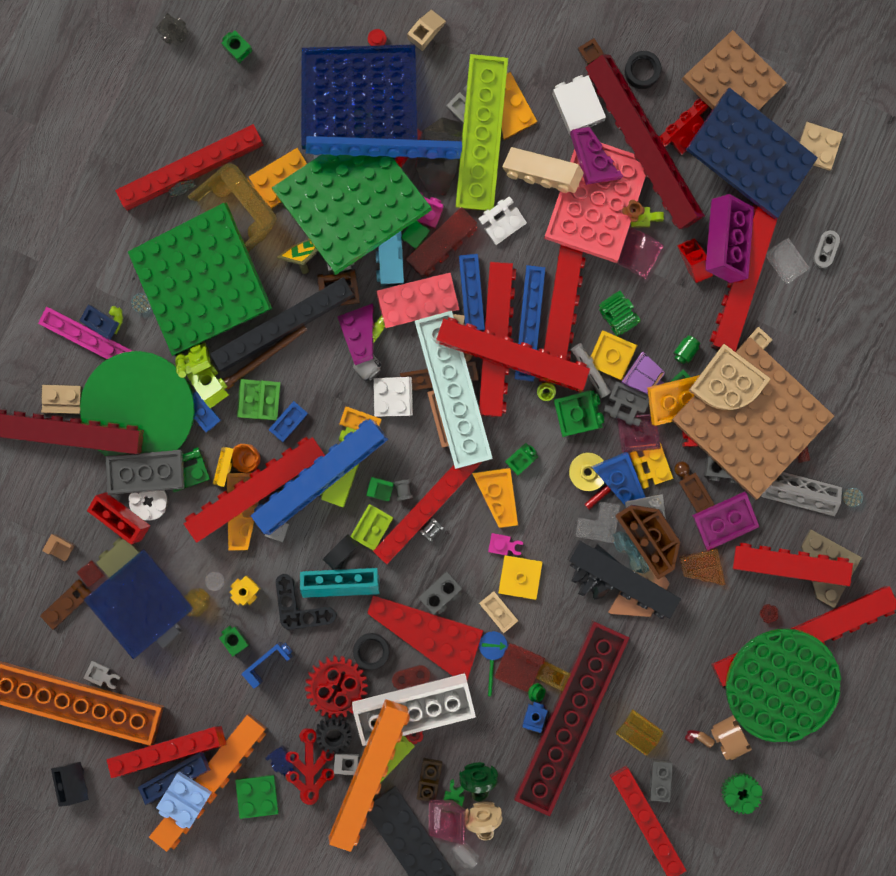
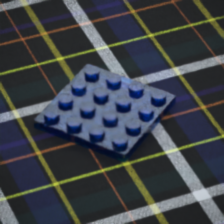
M145 549L84 599L132 659L139 656L194 609Z

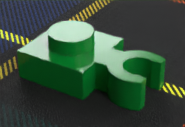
M452 779L450 781L451 792L445 791L441 812L460 815L464 801V795L461 793L464 789L462 786L454 787V780Z

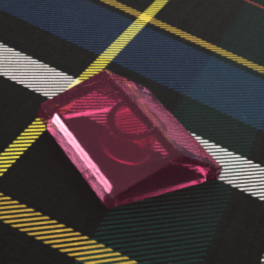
M630 228L617 264L646 279L664 245L648 234Z
M651 414L635 416L641 419L639 427L633 424L628 425L626 421L617 418L622 452L661 449L658 427L652 425Z
M430 800L429 835L464 845L466 809L453 800Z

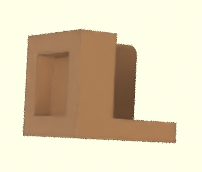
M51 534L42 551L67 561L75 544L56 534Z

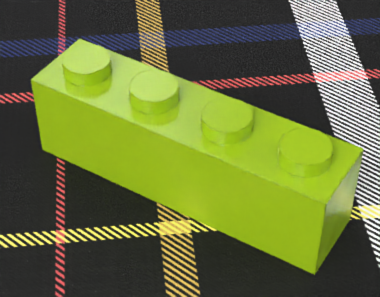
M349 427L345 431L342 430L339 441H344L343 438L348 433H354L356 430ZM359 464L320 494L322 496L321 500L344 507Z

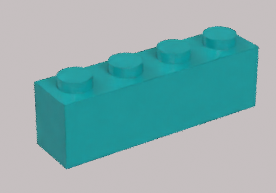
M378 569L300 572V591L303 598L380 594Z

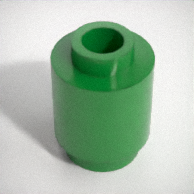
M688 335L686 338H683L673 352L675 355L674 359L683 365L684 363L689 364L698 352L701 343Z

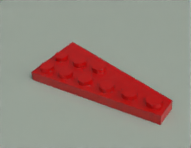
M373 595L368 615L450 675L456 676L465 673L466 680H468L483 630Z

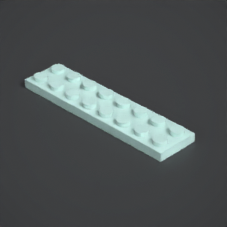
M452 311L415 320V325L455 469L493 458L464 353L435 343L443 318H454Z

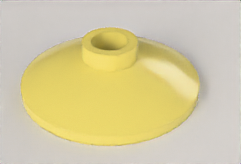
M594 453L578 455L572 461L569 468V476L572 483L583 491H593L600 488L605 482L591 466L604 460ZM585 469L591 470L590 476L585 475Z

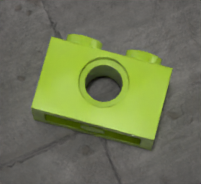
M212 364L196 374L192 372L186 374L209 408H212L229 396L225 390L227 385L222 378L218 379L216 377L218 372Z

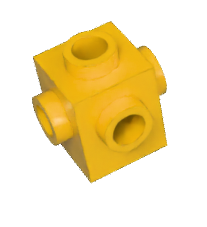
M246 575L242 580L238 578L230 586L232 588L230 591L232 596L230 598L237 605L242 604L244 606L247 603L251 605L258 598L256 594L261 588ZM243 588L246 589V595L242 594Z

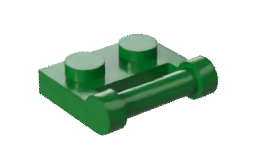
M199 447L183 454V462L195 458L198 462L184 468L185 489L211 480ZM175 489L173 492L175 493L183 489Z

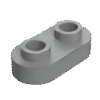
M826 231L819 239L813 256L814 264L819 268L830 266L834 260L840 243V237L835 231ZM826 238H830L832 243L827 244ZM820 256H824L826 261L821 262Z

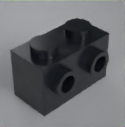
M81 762L68 763L51 768L59 807L70 806L89 800Z

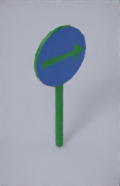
M495 631L484 634L479 642L481 654L485 658L490 659L489 697L492 696L494 660L503 657L508 647L505 637Z

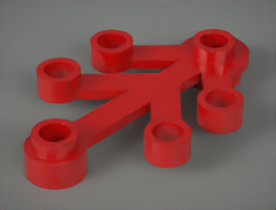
M305 728L299 735L301 742L305 743V765L299 759L297 752L289 751L286 754V761L292 763L305 776V784L299 780V774L295 771L287 772L286 780L300 791V798L304 804L313 805L319 798L320 788L327 780H332L335 774L332 769L325 768L315 783L314 776L327 761H331L334 758V752L330 753V756L326 758V753L329 749L326 752L322 751L321 756L313 764V743L316 741V732L313 729ZM311 733V734H312V737H311V739L309 740V739H308V735ZM294 754V760L291 761L290 756ZM327 771L330 772V776L328 778L326 777ZM291 774L295 776L293 780L290 779ZM312 792V797L309 799L308 795Z

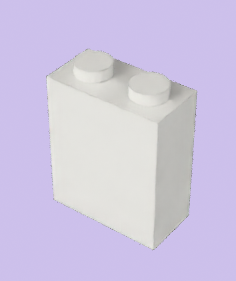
M583 75L577 76L572 79L573 82L568 84L565 82L560 83L553 89L552 95L569 135L572 129L592 127L605 121L606 116L589 75L585 77Z

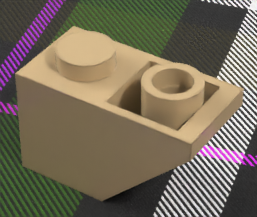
M430 10L407 33L408 40L423 51L446 21Z

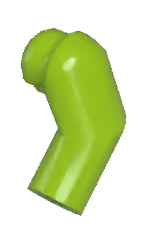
M112 306L109 315L113 316L114 320L120 323L114 333L117 335L123 322V312L120 307Z

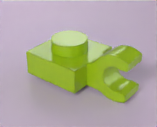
M644 207V214L638 217V221H631V227H650V222H663L664 212L650 213V207Z

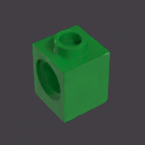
M235 30L232 33H227L222 39L223 42L221 44L223 48L239 64L253 51L251 46ZM235 42L241 44L238 49H232L231 45Z
M230 625L221 632L223 636L219 639L232 657L250 645L237 626L232 628ZM231 634L238 637L237 645L230 644L229 636Z

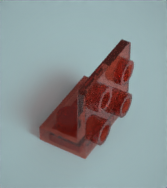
M509 642L494 677L528 692L535 681L541 665L545 661V657Z

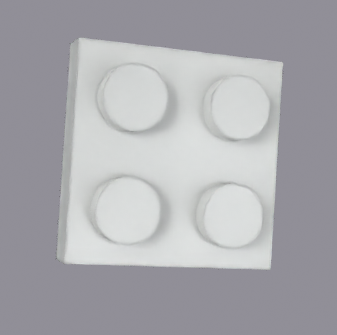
M412 377L373 378L375 417L413 415Z

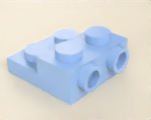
M178 772L156 808L161 816L165 818L171 817L176 820L177 826L190 829L212 791L183 773Z

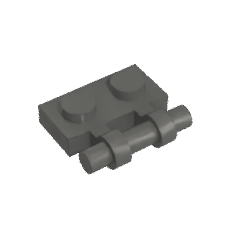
M616 381L609 397V401L614 402L615 405L611 407L606 404L603 412L610 414L612 418L617 417L626 421L628 425L633 424L639 427L641 419L636 418L635 415L636 412L644 415L649 404V397L645 393ZM620 406L630 409V414L620 411Z

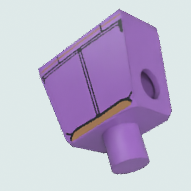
M641 352L621 383L648 395L647 387L664 384L661 378L665 372L644 352Z

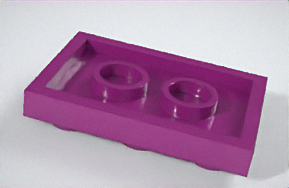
M745 492L692 515L707 551L759 528L748 495Z

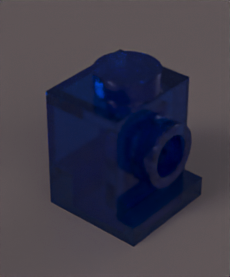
M281 745L267 755L265 759L267 761L271 759L272 762L270 764L276 773L280 772L285 777L287 772L294 771L292 768L294 765L286 761V754L288 752Z

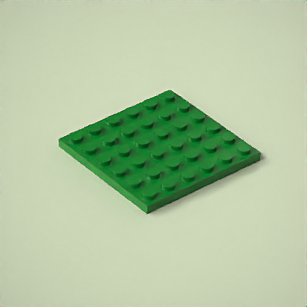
M367 124L347 137L378 139ZM321 154L272 187L273 192L335 275L432 211L431 206L400 166L389 156H334L331 154Z
M222 203L128 251L172 356H176L197 344H201L272 309L227 203Z

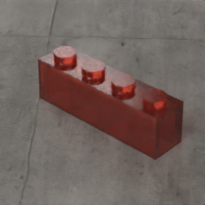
M461 207L407 257L406 262L421 278L425 275L427 277L436 270L434 266L439 262L441 264L449 258L448 253L454 249L456 251L463 244L462 240L466 236L470 238L477 231V222Z

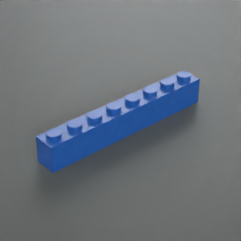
M372 419L360 423L359 429L354 433H348L343 438L344 441L339 445H333L328 450L329 453L324 457H318L313 462V466L302 470L298 474L299 477L294 481L290 480L287 482L282 491L272 494L266 504L257 506L251 517L263 534L271 535L389 440L377 423Z

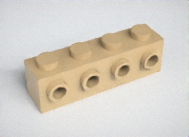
M511 147L502 166L507 176L511 179L517 180L519 178L529 184L538 183L545 188H557L563 193H575L584 174L579 164Z

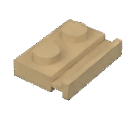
M42 385L41 413L80 414L82 386Z

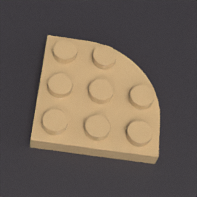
M723 344L689 391L711 407L721 410H734L752 402L761 393L770 378Z

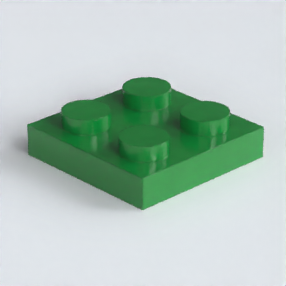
M275 775L235 780L240 819L279 814Z

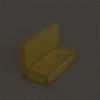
M633 709L616 731V735L644 755H648L657 746L664 731Z

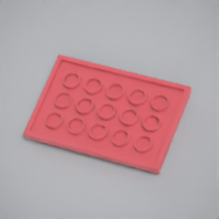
M601 143L602 149L607 156L611 157L613 165L617 171L620 170L623 177L618 180L586 185L582 176L575 193H563L560 191L544 239L617 263L631 223L630 217L624 215L622 209L628 206L630 200L638 201L646 175L643 172L642 164L636 160L633 153ZM574 149L570 162L579 164L577 154Z

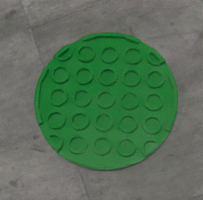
M130 351L107 359L92 372L82 392L80 415L84 423H89V420L101 421L100 425H108V422L119 423V427L124 428L127 425L138 426V429L144 430L142 453L179 450L188 438L195 417L194 396L186 377H179L176 372V366L172 362L154 353ZM97 449L104 456L131 454Z
M787 628L764 632L746 643L736 654L729 667L726 678V697L729 708L738 723L747 732L759 739L769 742H793L803 739L804 736L820 729L831 717L840 697L841 681L839 666L828 647L809 633Z

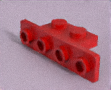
M701 98L697 99L689 110L683 112L675 123L670 124L666 131L658 136L664 147L671 142L679 154L682 155L687 151L686 148L704 123L700 115L709 107Z

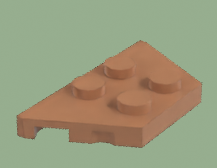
M642 555L640 556L633 571L667 590L670 584L667 578L664 576L658 580ZM621 591L608 611L610 614L651 617L654 612L650 607L646 610L637 605L638 600L632 597L628 600L621 596Z

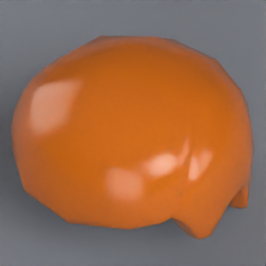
M250 444L234 446L231 457L232 466L241 473H250L256 470L260 463L259 451Z

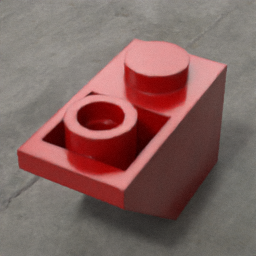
M695 238L677 245L686 268L695 283L713 276L712 273L705 270L707 255Z

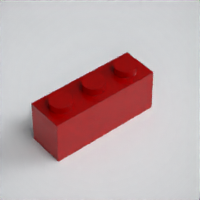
M107 492L96 495L87 509V512L131 545L142 541L151 526L114 497L108 495Z

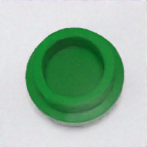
M540 683L532 685L528 691L529 700L532 702L542 701L546 694L545 688Z

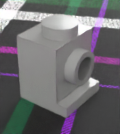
M336 753L334 774L354 775L360 761L359 754ZM351 760L352 766H346L345 761Z

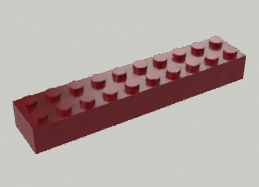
M592 621L514 795L515 801L547 816L551 815L630 637Z

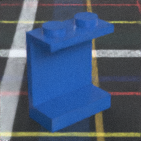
M277 643L242 673L253 689L263 682L254 669L271 654L278 650L286 661L293 657L291 654L293 651L287 643Z

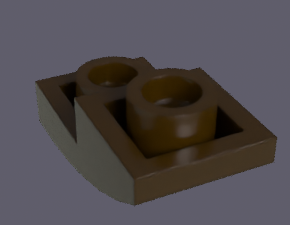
M423 758L417 800L435 803L442 761Z

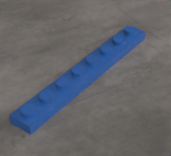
M306 136V154L460 159L462 151V141Z

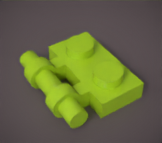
M206 343L193 346L188 350V355L186 356L183 353L177 354L175 363L177 365L176 372L179 377L184 378L190 372L196 374L211 366L209 348Z

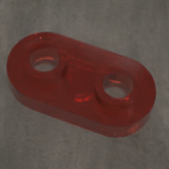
M424 665L403 669L393 675L392 683L398 690L425 684L430 678V671ZM417 672H424V677L418 678ZM401 676L405 677V683H400L398 678Z

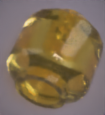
M201 588L191 589L181 601L183 612L190 617L201 616L210 605L209 594Z

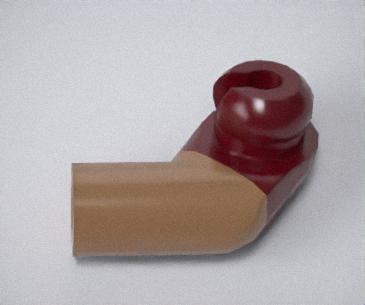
M696 730L687 731L688 734L685 736V740L691 744L697 739L708 748H711L715 743V740L710 736Z

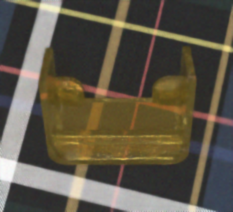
M228 163L187 197L198 202L211 190L218 197H227L233 192L255 220L248 228L250 239L244 243L247 251L250 252L266 238L275 225L277 217L240 168Z

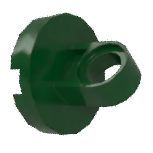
M482 762L468 764L464 767V771L459 773L460 785L471 793L475 801H483L488 797L489 791L496 787L498 772L492 765L490 768Z

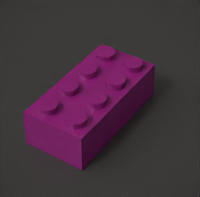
M731 194L711 200L705 269L729 283L748 279L754 207Z

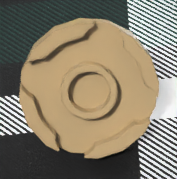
M483 801L473 804V808L470 810L467 808L464 812L465 827L469 831L476 833L477 837L481 840L487 841L492 839L494 830L501 825L503 820L501 808L496 807L493 802Z

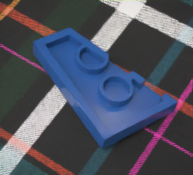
M627 452L591 466L624 505L626 501L646 498Z

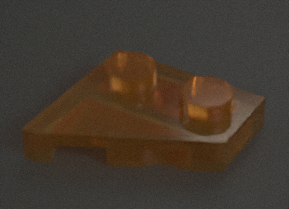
M717 548L679 557L684 577L725 585Z

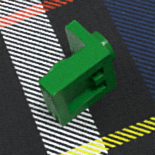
M525 443L505 463L518 476L538 458V455L531 445Z

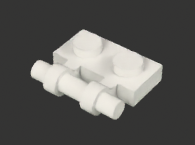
M510 197L497 202L498 205L491 210H486L483 212L484 215L478 218L482 225L489 221L490 225L484 229L495 245L527 223L517 207L511 210L508 209V206L514 203ZM502 211L504 215L495 220L494 216Z

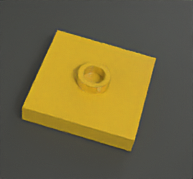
M602 330L591 354L594 360L593 364L597 370L623 380L638 345Z
M221 448L213 480L214 485L225 486L227 474H230L232 463H230L233 453L232 448Z
M504 555L498 593L536 600L542 562Z

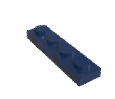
M199 752L142 784L138 789L145 805H148L163 797L178 772L194 780L211 769L204 753Z

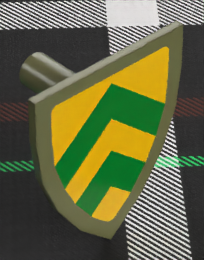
M308 239L291 246L277 256V259L299 264L302 274H307L309 269L306 262L316 255L317 249Z

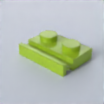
M369 504L351 537L374 551L393 517Z

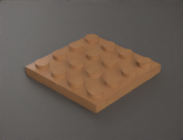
M733 30L682 78L712 110L729 87L756 109L760 110L787 83Z

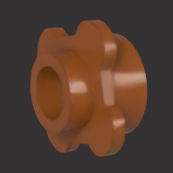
M630 200L628 206L622 209V213L629 216L632 222L638 221V217L645 212L644 207L636 200Z

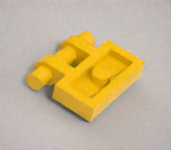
M661 443L643 448L644 456L640 458L637 451L630 453L631 462L635 467L642 489L649 487L647 479L652 478L654 485L673 479ZM641 463H647L650 473H644Z

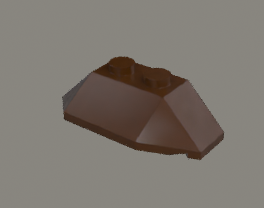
M631 504L615 515L658 580L675 569L680 540L659 509Z

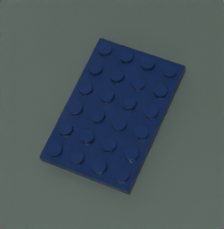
M730 87L726 89L686 148L690 154L774 219L780 216L818 158Z

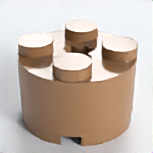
M734 715L713 725V729H711L712 735L717 743H722L723 746L720 748L726 760L731 759L732 761L752 750Z

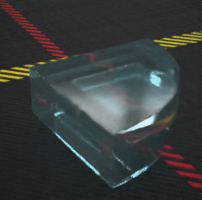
M193 180L182 181L171 188L169 193L171 197H174L192 189L196 185Z

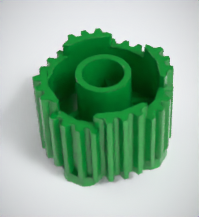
M621 291L616 292L599 305L602 317L612 327L611 330L616 336L624 334L641 322L639 316L632 312L633 304L628 298H625Z
M735 773V776L732 774L731 778L728 777L727 780H724L725 783H722L723 787H721V793L723 794L721 797L730 810L738 814H750L756 810L755 807H759L758 804H761L760 800H762L763 791L759 783L752 776L745 773H739V775ZM745 789V795L740 797L738 791Z

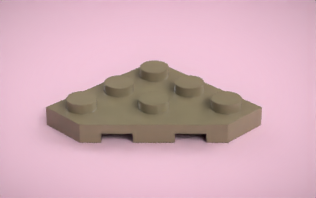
M809 530L801 545L802 552L810 553V557L817 558L818 554L830 556L829 560L836 561L837 557L848 558L849 563H853L852 575L862 558L813 530ZM812 581L816 599L835 608L846 586Z

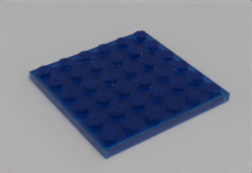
M415 45L302 48V150H306V136L418 140Z

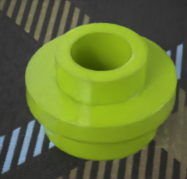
M544 382L538 386L537 395L543 401H550L556 395V388L553 384ZM544 389L550 390L548 393L543 392Z

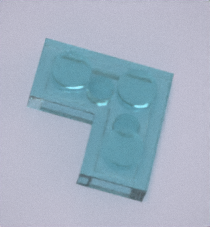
M620 531L613 534L615 548L619 552L629 555L631 568L635 572L642 574L650 571L648 564L628 534Z

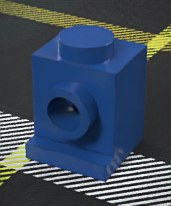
M534 702L533 705L528 703L522 727L541 733L548 711L544 708L545 705ZM534 713L539 714L538 720L532 719Z

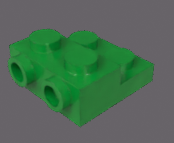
M586 391L554 400L562 437L603 428L604 416L602 412L599 413L597 406L600 405V398L594 391Z

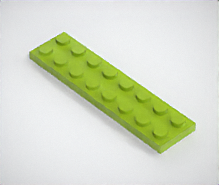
M470 54L455 208L484 211L494 208L508 58Z

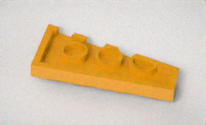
M251 473L227 474V492L233 491L235 489L233 485L242 479L244 482L251 479L249 476ZM258 502L228 521V550H248L254 524L251 515L258 506Z

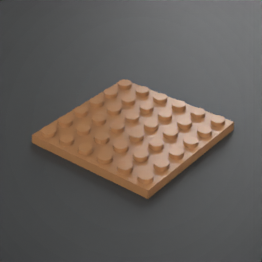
M749 337L736 353L770 378L761 393L746 406L734 410H721L711 407L694 395L672 421L757 500L830 422L834 415Z

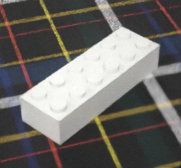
M465 673L352 702L362 746H365L369 740L385 699L407 706L410 719L408 724L402 728V736L476 717Z

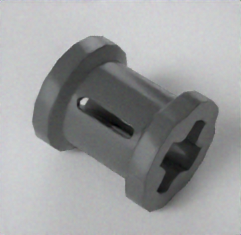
M411 479L394 482L398 492L397 501L414 498L411 495L409 484Z
M433 517L424 529L419 530L431 543L438 532L444 530Z

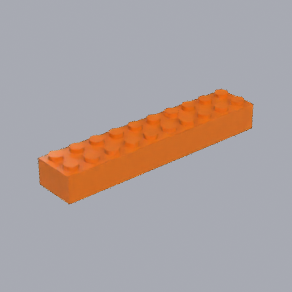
M0 661V705L151 746L154 744L164 710L163 705Z

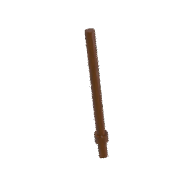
M303 326L290 333L235 374L224 378L223 381L227 385L226 389L232 388L235 382L307 331V328Z

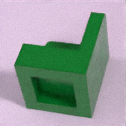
M415 221L404 232L402 239L417 251L429 236L430 230L418 221Z
M371 477L366 496L388 502L390 501L394 483Z

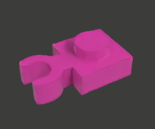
M492 533L488 552L507 555L508 550H510L515 555H521V552L515 551L514 547L517 544L523 545V542L514 541L511 543L510 536Z

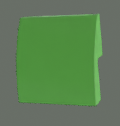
M240 379L237 418L277 420L280 382Z

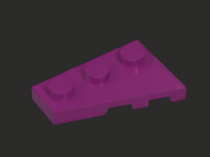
M590 127L572 129L570 135L580 167L584 172L583 177L586 185L618 180L623 177L620 170L617 171L613 165L611 157L607 156L602 149V144Z
M373 303L337 316L355 365L373 359Z

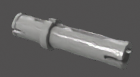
M582 343L574 346L571 351L578 361L587 364L586 367L590 368L588 378L597 390L600 398L610 394L611 390L604 382L593 364V358L589 357Z

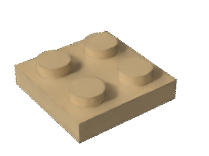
M806 122L799 143L818 157L813 164L814 166L830 171L843 133Z

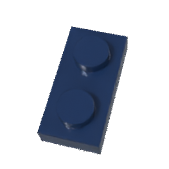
M89 304L79 320L111 340L120 324Z

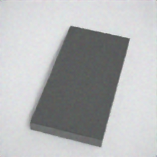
M182 450L105 456L108 495L185 489Z

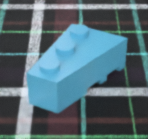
M401 231L381 244L379 251H376V263H380V270H376L377 282H381V287L404 284Z

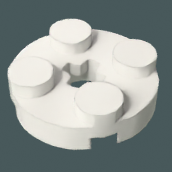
M165 490L131 493L129 495L131 511L143 520H156L166 511L168 496ZM145 497L153 498L151 507L144 505Z

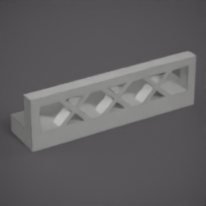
M782 472L778 477L780 481H774L761 495V497L835 516L841 505L842 487ZM790 481L796 482L799 486L791 485ZM808 487H815L818 491H812ZM827 491L835 492L836 497L829 495Z

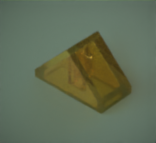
M542 660L534 678L563 691L571 673Z

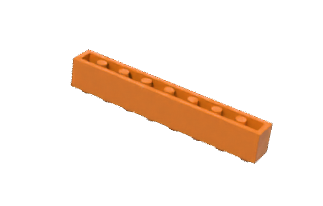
M385 699L329 834V845L349 852L352 851L353 846H357L360 835H358L360 829H364L367 822L366 815L372 811L374 805L373 798L375 794H379L381 789L380 781L382 777L385 778L387 775V764L389 760L394 758L396 751L394 747L396 743L401 741L403 726L409 722L410 714L408 713L407 706Z
M250 713L246 715L226 740L227 745L222 746L209 761L208 765L211 770L194 780L212 791L206 803L211 804L217 797L215 793L217 789L225 787L230 780L227 778L231 772L236 773L242 765L240 763L241 759L244 756L248 758L253 752V744L256 741L260 743L266 736L264 731L267 727ZM202 808V810L200 811L199 815L197 816V819H199L201 815L205 812L204 808ZM171 817L164 818L149 836L151 840L166 852L170 848L174 850L181 841L178 839L182 833L187 834L190 830L187 827L181 828L177 826L176 820Z

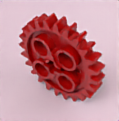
M334 655L333 661L326 657V663L319 660V667L312 666L315 672H308L311 679H305V682L310 684V686L304 687V689L310 693L306 695V698H312L309 702L310 706L315 705L314 710L316 712L321 709L320 714L322 716L328 712L329 718L333 714L337 718L340 716V713L347 717L346 711L349 710L353 714L352 702L362 700L361 695H367L363 688L368 687V684L362 682L367 678L365 675H361L363 670L362 668L357 669V663L351 665V658L345 662L344 656H341L340 660H338L336 655ZM336 670L337 675L334 678H328L329 671ZM347 679H354L352 686H345L344 683ZM339 684L340 688L334 690L332 686ZM320 688H328V692L325 695L321 696L318 694ZM331 695H332L331 701H330V702H327V700H328V699L331 697ZM344 696L345 700L343 703L337 704L335 702L336 698Z

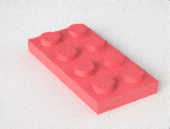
M451 273L376 291L385 328L448 311L459 310Z

